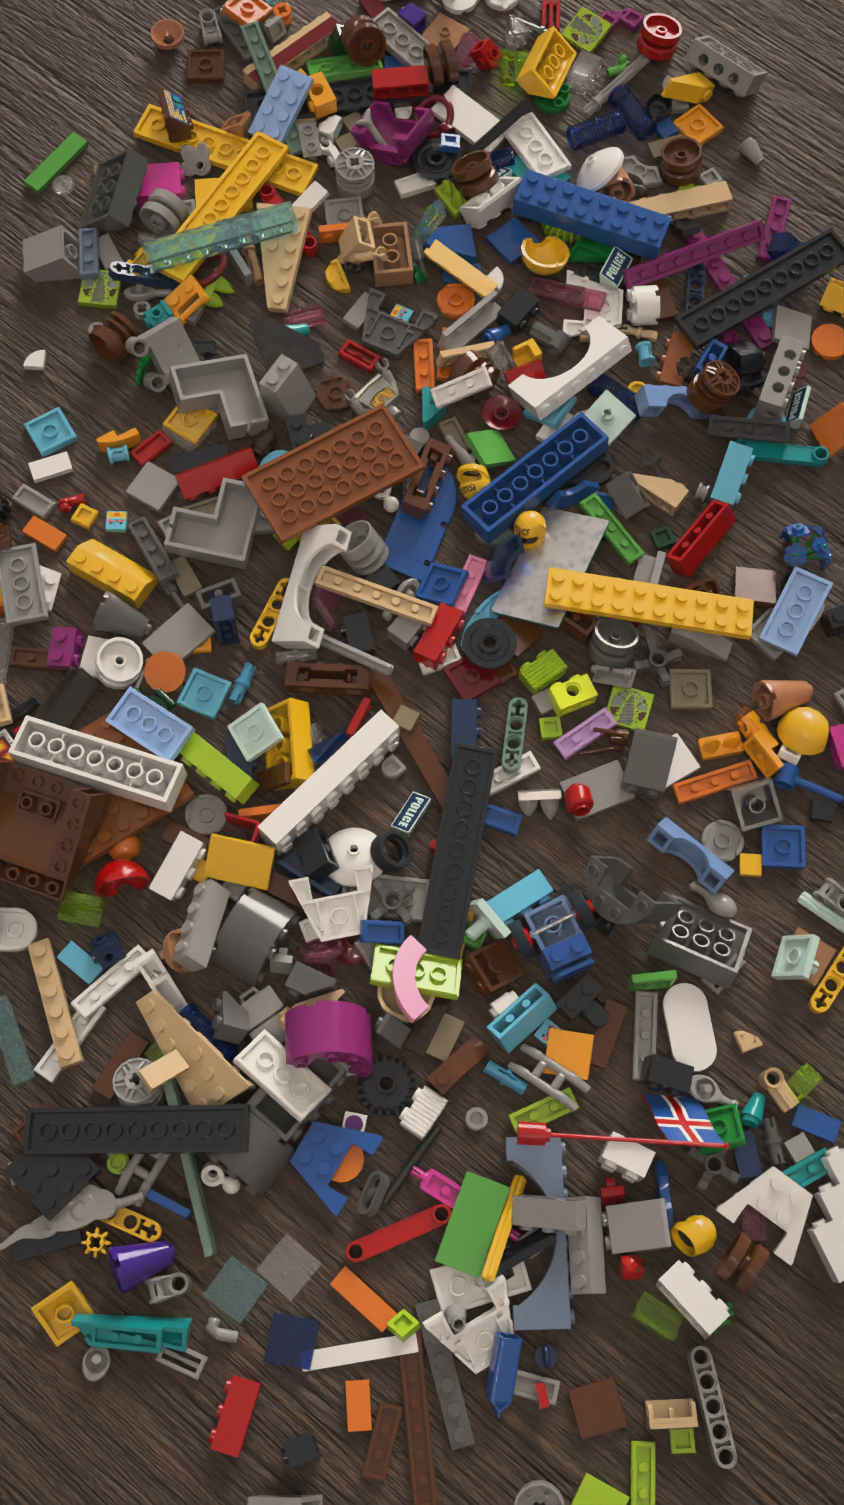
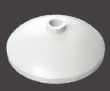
M608 147L590 155L579 171L576 185L592 191H597L606 185L615 176L623 163L624 154L618 147Z
M346 828L333 834L329 838V842L340 868L330 874L329 878L342 886L357 887L354 868L373 864L372 882H374L383 872V870L375 865L370 852L371 843L377 836L362 828ZM351 849H357L358 851H357V852H351L350 850H351Z

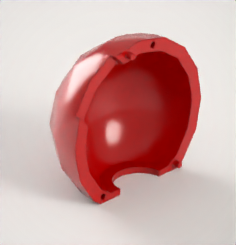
M115 859L105 864L98 872L95 879V895L99 897L117 895L118 888L124 884L131 885L134 890H143L150 883V877L146 869L139 863L128 859Z

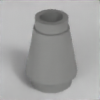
M749 137L740 144V152L756 167L765 161L755 139L753 140L752 137Z
M460 1304L449 1305L443 1315L448 1325L454 1331L460 1332L466 1326V1309Z

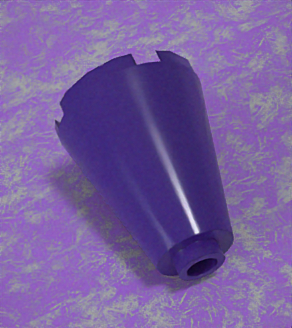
M167 1241L108 1248L112 1271L116 1279L119 1280L116 1283L121 1294L127 1293L173 1264L172 1258L176 1257L173 1245H168Z

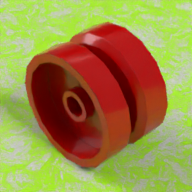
M662 13L649 14L644 18L636 46L649 59L656 61L669 60L675 54L677 43L682 33V27L676 19Z

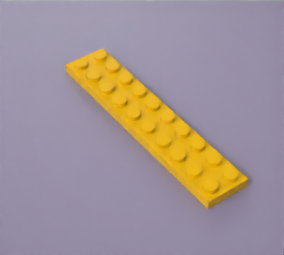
M151 104L148 105L133 131L136 138L180 154L182 146L190 145L196 148L202 141L209 148L208 160L211 165L224 170L230 166L250 141L249 139L192 119L194 130H191L192 139L170 143L162 110L160 107ZM287 154L264 184H271L274 188L300 197L311 185L319 170L318 164Z
M257 131L151 263L152 269L179 283L184 282L190 274L193 275L289 153V146Z
M549 567L543 607L750 640L754 600Z

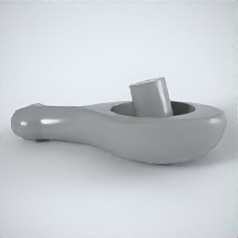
M136 284V286L125 289L124 296L133 302L148 301L157 297H167L172 290L154 289Z
M451 435L445 437L446 442L451 445L461 465L476 464V457L473 452L469 455ZM467 471L473 475L479 474L476 471Z
M414 578L407 579L399 585L396 591L416 598L415 594L420 583ZM387 611L382 613V617L386 621L392 619V613Z
M696 880L689 885L691 891H695L704 897L707 906L715 914L726 918L736 915L737 906L728 895L721 892L713 894Z
M694 1075L692 1077L690 1094L698 1101L704 1103L718 1102L724 1106L736 1103L737 1107L739 1106L737 1100L725 1097L717 1083L710 1077L705 1075Z
M92 1346L85 1353L82 1371L88 1381L96 1382L107 1373L111 1362L108 1348Z

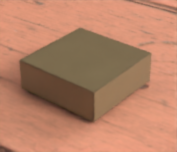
M401 704L393 721L400 729L411 733L420 717V713Z

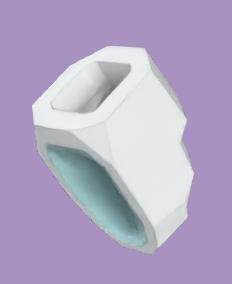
M333 115L319 124L317 132L320 143L327 145V140L330 139L334 144V139L338 138L343 125L342 117Z

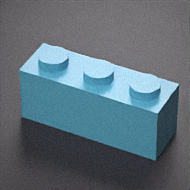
M730 441L709 502L713 499L728 503L731 509L734 504L738 505L742 494L738 492L740 485L745 486L748 474L745 473L747 466H752L755 455H752L753 448Z
M538 869L487 901V904L503 923L509 927V924L515 921L514 919L519 916L525 917L524 914L533 910V907L536 905H543L552 899L550 896H552L553 889Z
M534 983L487 1026V1029L494 1040L507 1053H510L553 1014L557 1007L549 993L537 983Z

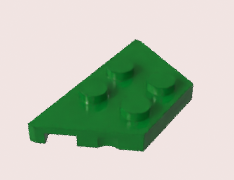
M580 236L571 249L567 262H606L614 247Z

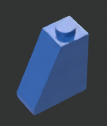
M471 224L425 229V237H422L423 249H429L436 239L469 264H476Z

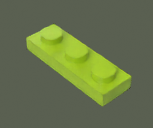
M570 1087L561 1091L577 1104ZM549 1096L509 1114L508 1118L517 1135L518 1121L547 1124L572 1111Z

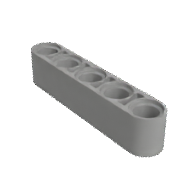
M694 1346L688 1351L687 1360L711 1457L718 1467L730 1469L737 1462V1453L712 1354L707 1347ZM697 1350H701L705 1355V1360L702 1364H698L694 1359V1354ZM705 1374L711 1379V1385L707 1389H704L700 1384V1379ZM711 1399L717 1403V1410L713 1414L709 1413L706 1408L707 1402ZM717 1424L722 1426L724 1432L723 1436L719 1439H716L713 1435V1428ZM722 1450H727L730 1454V1459L725 1464H722L719 1460V1454Z

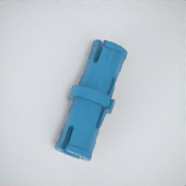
M250 663L244 664L239 678H236L234 681L235 686L228 698L229 702L234 700L233 704L241 705L246 691L251 687L250 682L257 670L256 666Z
M491 1059L483 1071L499 1081L501 1086L505 1085L521 1096L529 1084L512 1074L510 1069L502 1068Z

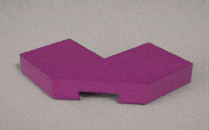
M631 8L615 12L613 10H606L600 16L612 24V28L607 35H610L619 24L634 33L641 26L645 18Z

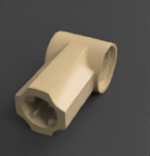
M769 1068L759 1075L758 1081L760 1086L767 1090L782 1113L787 1112L800 1102L785 1082L784 1075L779 1069ZM768 1073L775 1077L774 1085L768 1082Z

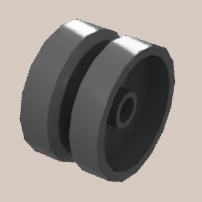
M608 617L601 618L596 622L587 648L589 656L600 666L609 667L610 669L625 668L630 664L639 640L638 630L627 620Z

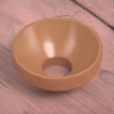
M164 19L153 25L151 39L156 47L163 50H173L182 44L184 29L177 21ZM166 39L174 40L171 44L164 43Z

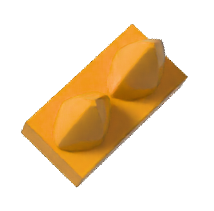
M739 731L697 740L702 761L744 752L741 746L742 741Z

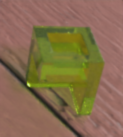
M805 1063L788 1082L799 1093L797 1098L801 1100L823 1078L808 1063Z

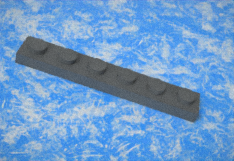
M438 1299L415 1304L451 1449L453 1451L473 1445L475 1441L452 1352L429 1332L422 1323L441 1311Z

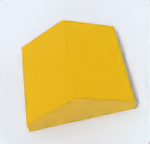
M72 1280L31 1308L56 1347L80 1331L76 1326L73 1327L71 1325V1321L76 1314H95L83 1293Z

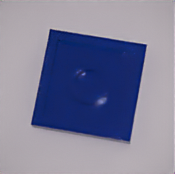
M274 1312L264 1361L311 1370L320 1321Z

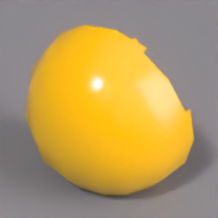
M547 236L541 243H534L532 238H526L521 245V256L524 264L531 272L541 276H550L561 271L570 256L567 245L556 236Z
M797 707L788 711L779 719L776 729L779 739L790 750L802 755H815L823 752L829 733V723L819 711L810 707Z

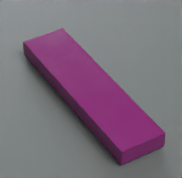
M773 196L764 228L765 239L761 240L756 260L765 263L776 260L792 202L791 199Z

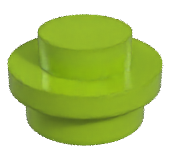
M127 1154L109 1155L107 1168L113 1174H122L130 1162L129 1156Z

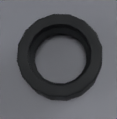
M389 829L375 837L371 843L370 852L375 865L387 873H395L408 866L412 860V845L409 839L398 830ZM385 840L396 846L399 852V862H395L387 856L384 849Z

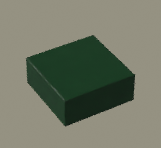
M669 525L649 532L657 552L676 544Z

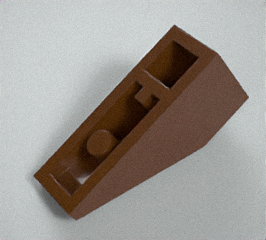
M474 1035L427 1078V1084L436 1093L445 1097L490 1050Z

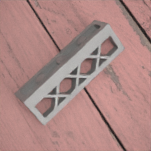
M495 290L490 292L442 332L437 346L443 351L465 347L497 320V313L501 309L495 303L498 293Z

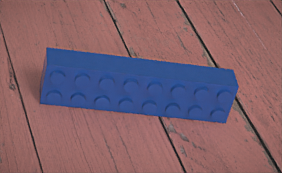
M529 169L526 170L514 197L512 212L513 214L612 247L615 246L621 250L648 259L659 256L672 219L670 216Z
M580 412L461 505V518L488 544L514 524L520 513L535 508L608 449L609 437L583 412Z

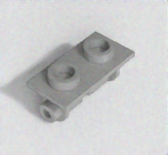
M316 122L297 124L303 158L315 163L317 157L322 156Z
M598 664L592 665L591 672L594 673L592 682L631 689L637 669L626 667L610 669Z

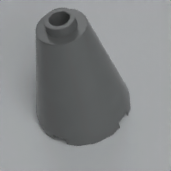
M106 591L103 596L105 600L102 603L100 602L93 620L94 625L91 629L143 638L144 635L148 636L152 624L149 623L150 619L112 592Z

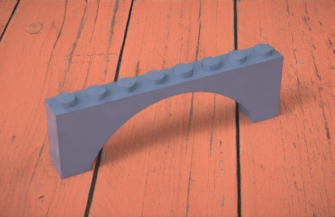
M517 1137L505 1138L506 1163H512L522 1170L535 1183L543 1196L568 1198V1189L563 1188V1179H567L566 1165H562V1156L566 1155L565 1142H561V1138L550 1137V1142H546L545 1146L517 1145ZM556 1229L554 1237L556 1243H554L553 1255L542 1281L527 1299L519 1305L512 1306L514 1331L571 1329V1324H575L574 1309H570L569 1300L573 1299L571 1285H569L568 1275H570V1261L567 1260L569 1241L568 1236L563 1234V1230Z

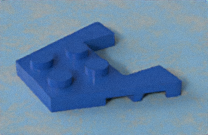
M313 1121L292 1156L290 1163L331 1212L338 1217L348 1198L329 1187V1183L352 1145L374 1156L384 1137Z

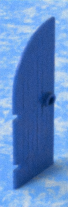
M428 463L418 487L419 490L424 491L422 498H424L428 483L435 469L429 467ZM446 466L443 468V470H446L443 481H438L437 486H440L436 498H431L430 502H433L430 514L425 513L423 520L400 512V506L385 540V544L389 547V554L384 564L390 570L409 578L417 579L419 582H422L429 567L424 565V562H433L447 530L440 525L441 523L449 525L457 504L456 484Z

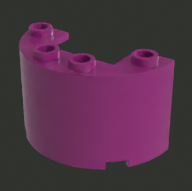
M374 100L368 108L371 110L372 123L388 145L378 144L368 128L354 125L350 133L363 149L367 148L373 153L372 156L375 159L388 165L399 166L407 162L432 130L434 113L429 108L416 107L415 111L419 121L395 118L388 102Z
M316 1001V1005L306 1007V1004H302L288 1010L285 1013L286 1064L294 1065L296 1068H306L317 1058L323 1059L328 1063L344 1062L351 1066L348 1068V1073L357 1074L359 1077L370 1076L373 1071L371 1015L366 1014L365 1008L344 1001Z

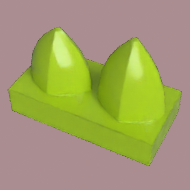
M443 180L440 185L434 188V194L451 216L456 219L462 215L459 207L467 201L450 180Z
M220 276L215 282L205 287L204 291L211 300L201 306L203 309L206 305L214 308L223 306L221 298L214 290L225 294L234 293L231 284L224 277Z

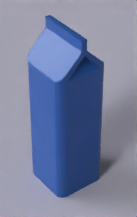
M495 1333L485 1394L492 1403V1410L497 1417H500V1413L512 1403L523 1342L517 1334Z

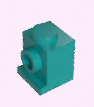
M161 300L160 304L144 311L145 318H143V322L146 328L150 329L172 317L173 313L165 301Z

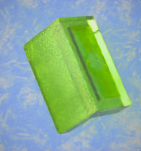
M68 892L65 901H60L61 904L57 915L59 921L95 928L100 927L106 905L103 898Z
M643 1292L630 1315L669 1342L675 1341L678 1335L677 1331L684 1320L683 1315L648 1292Z

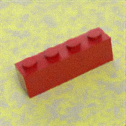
M246 447L177 473L174 476L182 497L192 501L199 498V494L207 491L210 494L218 491L223 477L238 480L242 475L258 468V464L252 448Z
M713 499L665 556L673 573L689 578L736 522V518L728 503Z

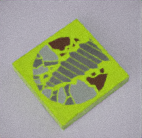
M582 6L561 35L566 41L586 54L591 55L611 30L612 24Z
M100 270V278L82 280L78 299L79 306L117 309L122 282L113 280L109 276L108 270Z
M613 686L607 710L617 722L616 727L633 732L635 728L645 730L655 694L634 688L628 689Z

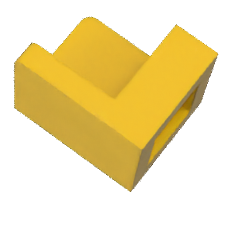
M532 338L514 346L511 359L516 367L536 359H542V352Z

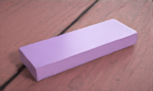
M604 707L558 738L553 744L566 761L605 734L593 731L594 727L611 730L617 726V722L606 707Z

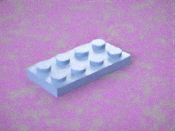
M280 65L248 130V134L254 136L259 131L284 144L308 96L314 79Z
M795 566L759 640L797 657L833 586V582Z
M132 687L127 689L105 720L108 724L158 757L171 761L175 760L196 730Z

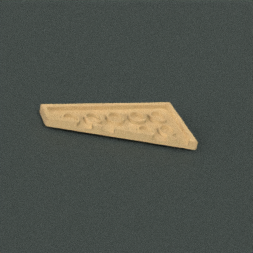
M257 203L267 308L269 312L288 313L312 210L309 207Z
M152 990L136 1001L163 1055L165 1056L177 1049L188 1064L189 1069L177 1076L176 1080L190 1105H225L254 1086L250 1080H246L239 1073L240 1071L235 1066L223 1058L224 1055L206 1037L197 1032L186 1018H182L175 1011V1007L157 990Z

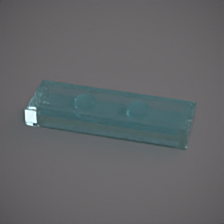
M437 199L409 234V241L414 238H420L423 246L446 217L443 201Z

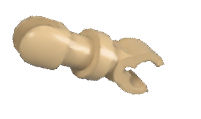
M626 324L621 326L627 329L620 330L625 335H633L637 339L641 337L652 342L657 341V331L642 330V327L634 328Z

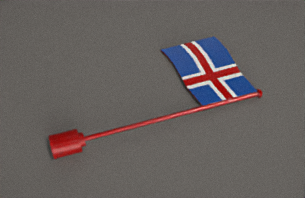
M640 1094V1097L650 1108L655 1123L666 1140L551 1133V1128H546V1123L518 1121L517 1145L545 1146L546 1142H550V1137L724 1148V1151L729 1148V1144L726 1141L723 1142L713 1129L700 1102L694 1097L685 1096L675 1098L668 1095Z

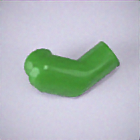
M625 54L617 57L618 62L616 66L606 69L608 78L618 76L627 68L628 60Z

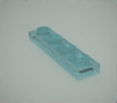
M6 994L0 997V1048L13 1086L17 1087L36 1079V1075L9 996Z

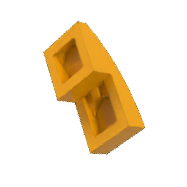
M135 427L119 436L113 430L96 439L101 452H107V447L116 448L127 444V447L131 448L142 443L139 432Z

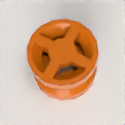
M284 2L276 4L273 8L274 17L276 15L281 16L285 27L289 26L292 22L290 5Z

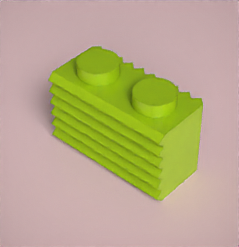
M554 649L548 652L544 650L536 656L535 661L532 663L528 661L520 667L518 678L530 693L535 695L564 676L568 667Z

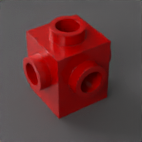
M491 38L478 41L469 52V55L481 71L494 69L502 56Z

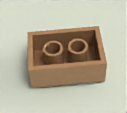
M407 222L371 225L375 245L373 252L379 246H383L387 249L388 253L385 254L389 257L386 262H382L378 257L372 260L375 287L413 284V264Z

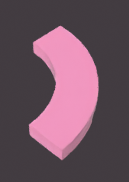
M410 935L397 952L391 980L400 1009L410 1022L413 1023L428 1010L429 1006L422 999L415 981L417 963L425 954L426 949Z

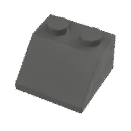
M766 777L726 789L731 810L741 832L783 820L771 778Z
M296 961L284 985L289 995L288 998L296 1003L338 990L336 979Z

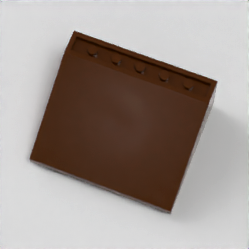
M0 756V880L58 901H65L106 815L112 794Z

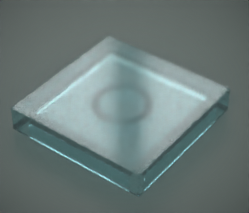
M231 1256L203 1296L241 1324L269 1284Z

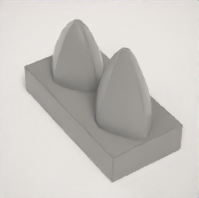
M559 788L516 791V796L520 808L527 816H531L534 813L538 800H540L544 814L551 820L557 812L559 799H561V790Z

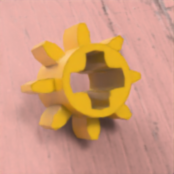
M96 1228L93 1234L87 1231V1240L81 1242L88 1247L84 1253L89 1254L93 1251L94 1258H98L100 1252L107 1255L106 1247L107 1245H112V1242L106 1239L109 1233L104 1232L100 1235V1228ZM94 1238L101 1239L99 1242L101 1246L99 1248L93 1247L95 1244Z

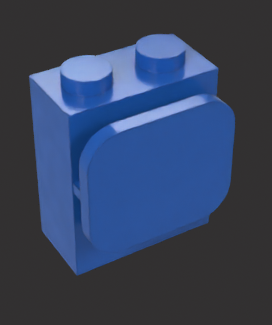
M583 932L543 949L538 959L546 979H551L553 985L589 970L595 962L593 958H590L592 950Z

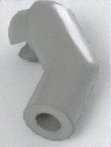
M208 1318V1324L206 1325L208 1333L217 1340L236 1343L238 1331L220 1328L219 1324L221 1321L219 1318Z

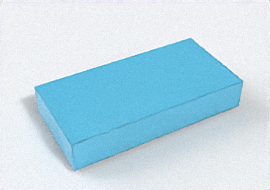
M72 940L57 956L62 963L90 986L105 970V968L102 969L98 962L95 964L91 956Z

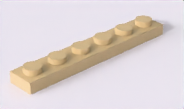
M322 565L315 581V586L429 627L432 626L438 612L437 605Z
M46 938L29 944L27 946L59 1066L63 1070L83 1063V1056L51 940Z

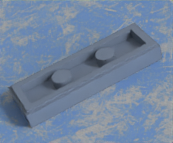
M98 228L78 229L80 280L100 278Z

